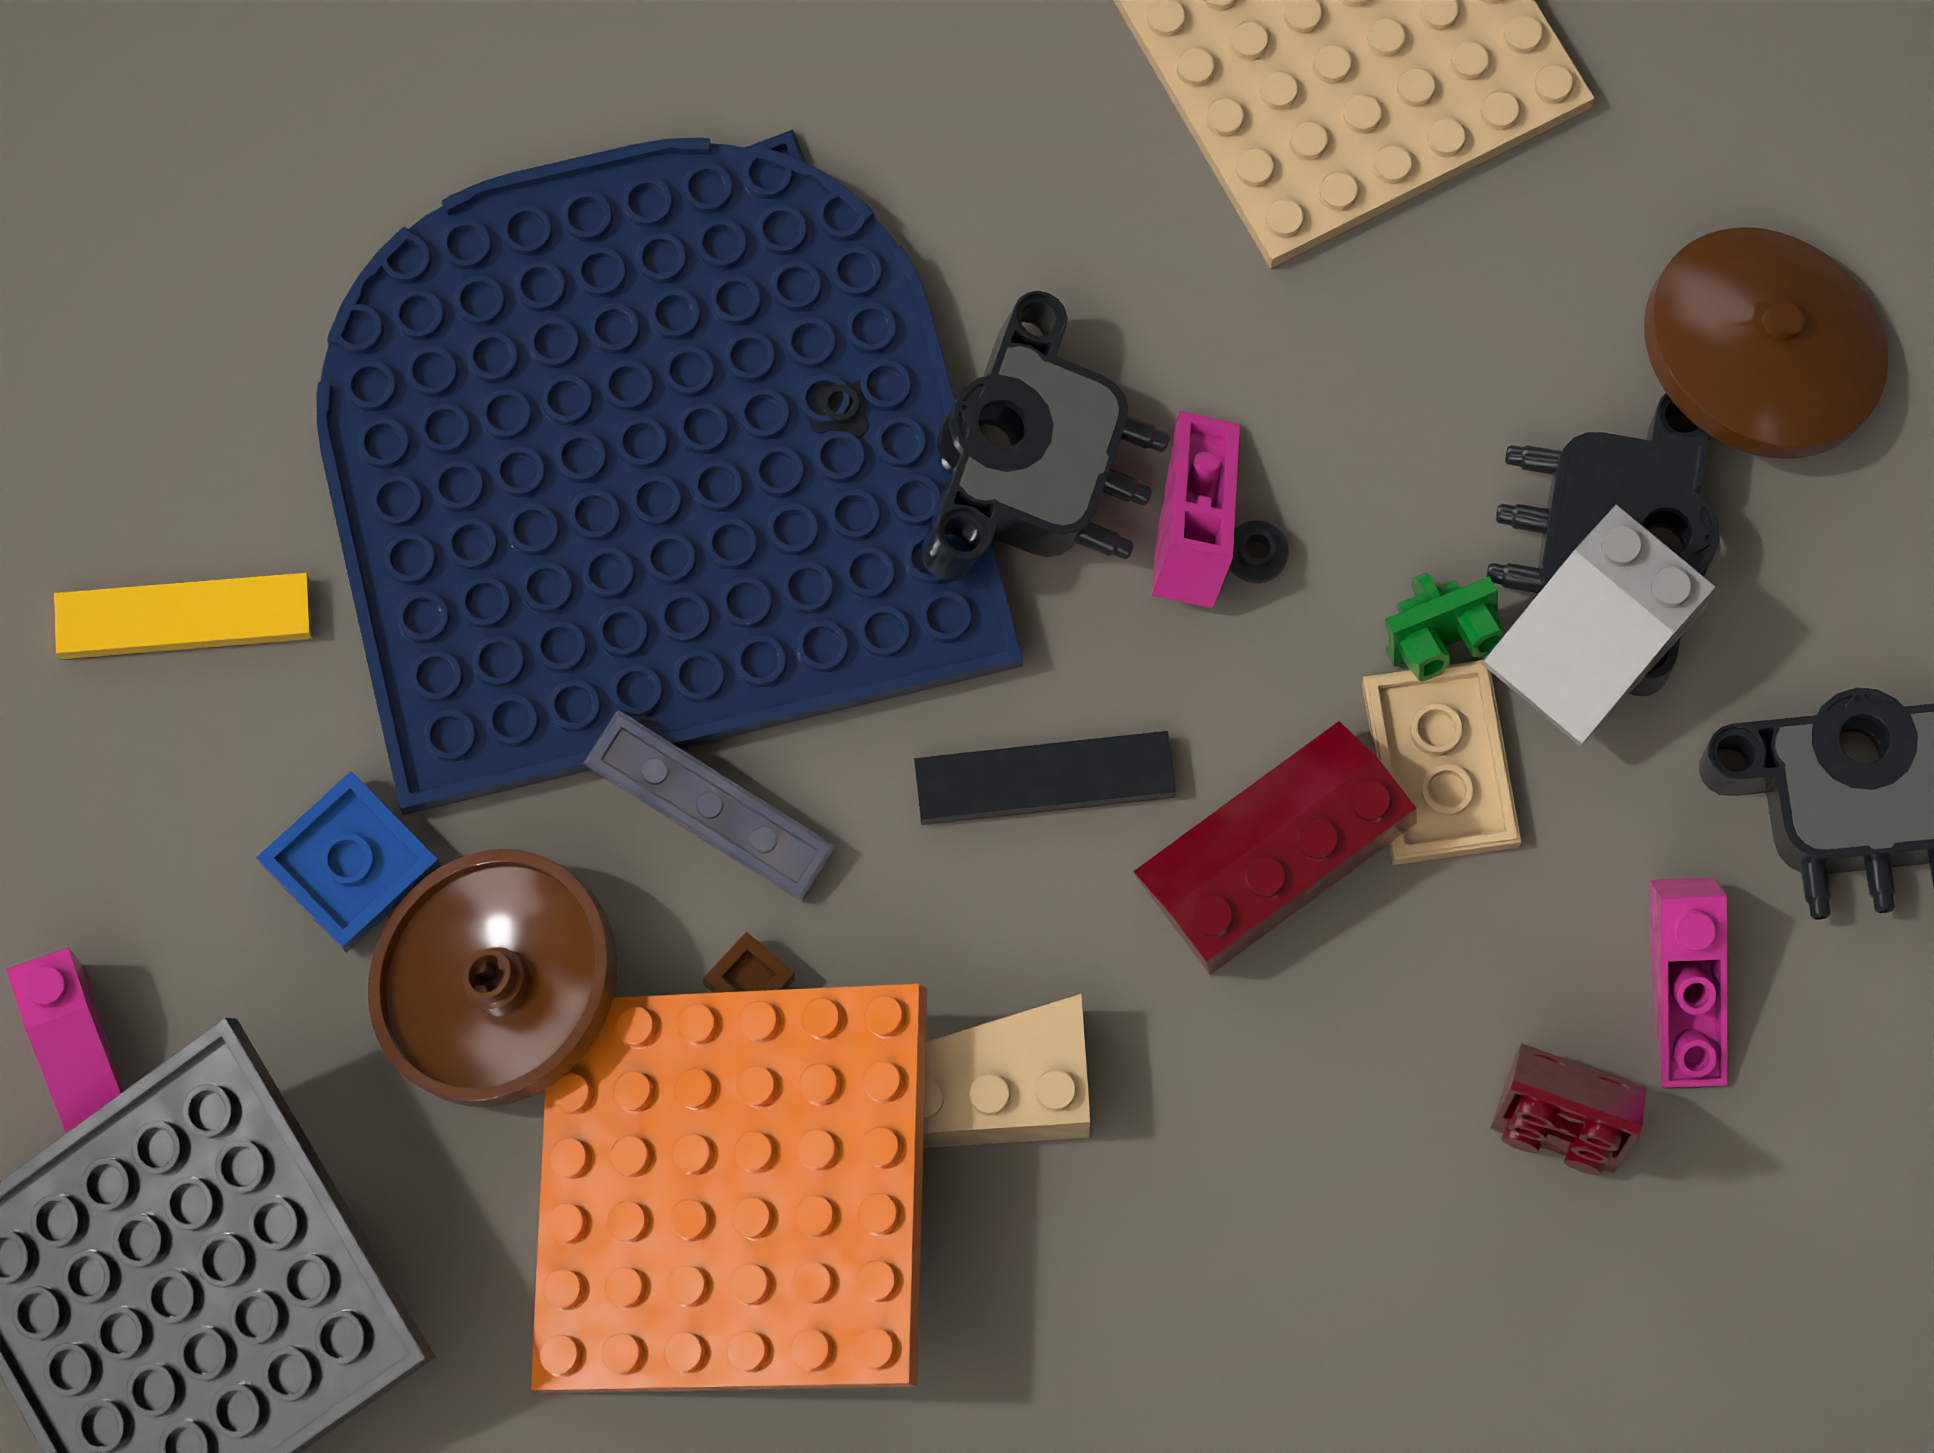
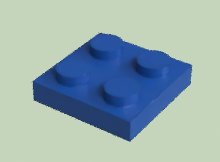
M352 771L344 776L256 857L260 865L345 953L387 916L412 888L441 866L438 859Z

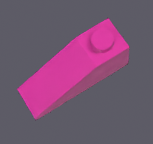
M1179 411L1176 419L1154 550L1152 596L1213 609L1233 559L1240 424Z
M69 947L6 969L26 1033L65 1134L124 1092L84 966Z

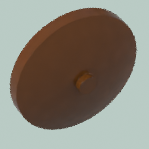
M1742 227L1718 230L1695 239L1682 248L1660 274L1649 294L1644 316V335L1647 352L1654 372L1665 392L1682 413L1703 431L1724 444L1750 454L1768 458L1794 459L1814 456L1826 452L1848 439L1870 416L1880 400L1887 379L1888 350L1885 334L1876 310L1860 285L1842 266L1807 242L1781 232L1762 228Z
M497 849L481 851L455 859L426 876L412 888L393 911L381 932L372 957L368 980L369 1012L377 1040L388 1059L403 1076L440 1099L464 1106L492 1107L529 1098L545 1090L567 1074L586 1054L604 1025L613 1000L617 979V954L612 928L606 913L593 893L578 878L545 857L520 850Z

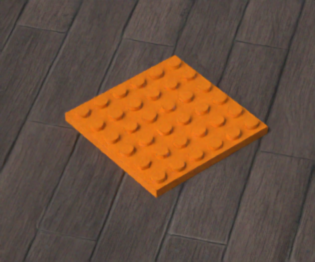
M921 984L613 997L607 1018L592 1046L567 1074L545 1089L531 1375L532 1391L543 1394L917 1387L927 989Z

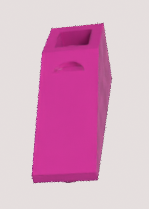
M1714 878L1649 880L1650 952L1662 1088L1726 1086L1727 895Z

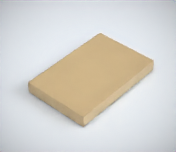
M1484 660L1452 664L1442 674L1423 682L1419 681L1411 670L1364 676L1362 679L1373 753L1417 808V824L1389 843L1393 865L1520 847L1521 837L1491 671L1482 665Z

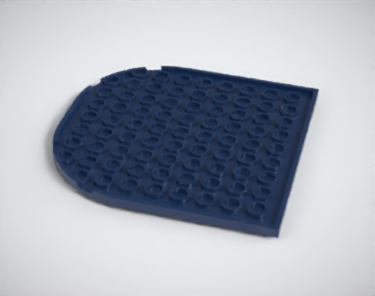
M696 137L662 139L632 144L512 172L479 182L443 199L441 207L424 216L409 229L405 226L402 227L372 257L358 275L340 305L328 334V348L322 367L321 381L318 382L317 430L322 461L398 803L403 815L590 771L591 769L584 766L583 763L617 710L682 749L1023 667V658L992 541L972 573L962 580H942L933 575L924 564L922 557L923 543L944 484L950 476L942 465L937 448L939 427L955 402L936 327L922 283L902 246L897 245L891 234L875 218L874 211L847 187L819 169L792 156L762 146L753 145V149L727 144H713L710 142V138ZM861 380V392L867 402L865 419L869 424L867 432L859 438L844 431L828 430L821 434L814 432L809 427L807 418L821 425L833 424L834 419L827 415H819L813 412L817 398L813 387L824 383L832 385L853 384ZM868 383L872 386L874 390V397L870 394L867 388ZM842 391L843 401L835 404L836 414L847 413L850 406V395L847 392ZM945 535L946 541L952 548L962 552L969 551L968 546L962 539L953 535Z

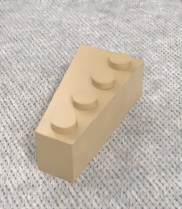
M1081 994L926 1042L923 1148L1089 1138L1090 1109Z

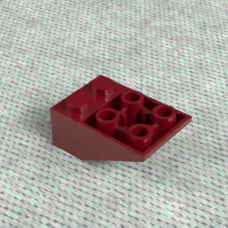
M1521 1043L1514 1057L1490 1129L1503 1133L1501 1140L1513 1148L1529 1153H1539L1540 1147L1565 1155L1564 1163L1577 1171L1596 1176L1601 1175L1603 1169L1614 1173L1640 1135L1647 1088Z

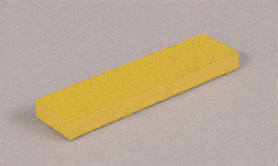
M307 573L54 593L56 654L60 660L312 639L310 579Z

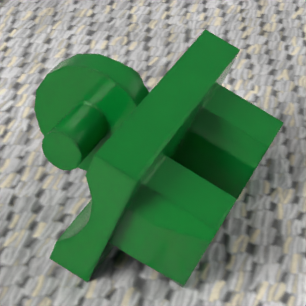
M1422 573L1412 577L1414 597L1397 603L1399 613L1385 619V626L1389 637V646H1386V654L1394 667L1405 663L1421 682L1442 674L1450 667V655L1445 646L1463 639L1472 657L1482 658L1489 655L1503 638V629L1497 614L1498 590L1490 577L1462 588L1459 587L1455 580L1437 587L1430 575Z

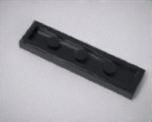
M1168 731L914 758L921 825L1175 798L1176 793Z

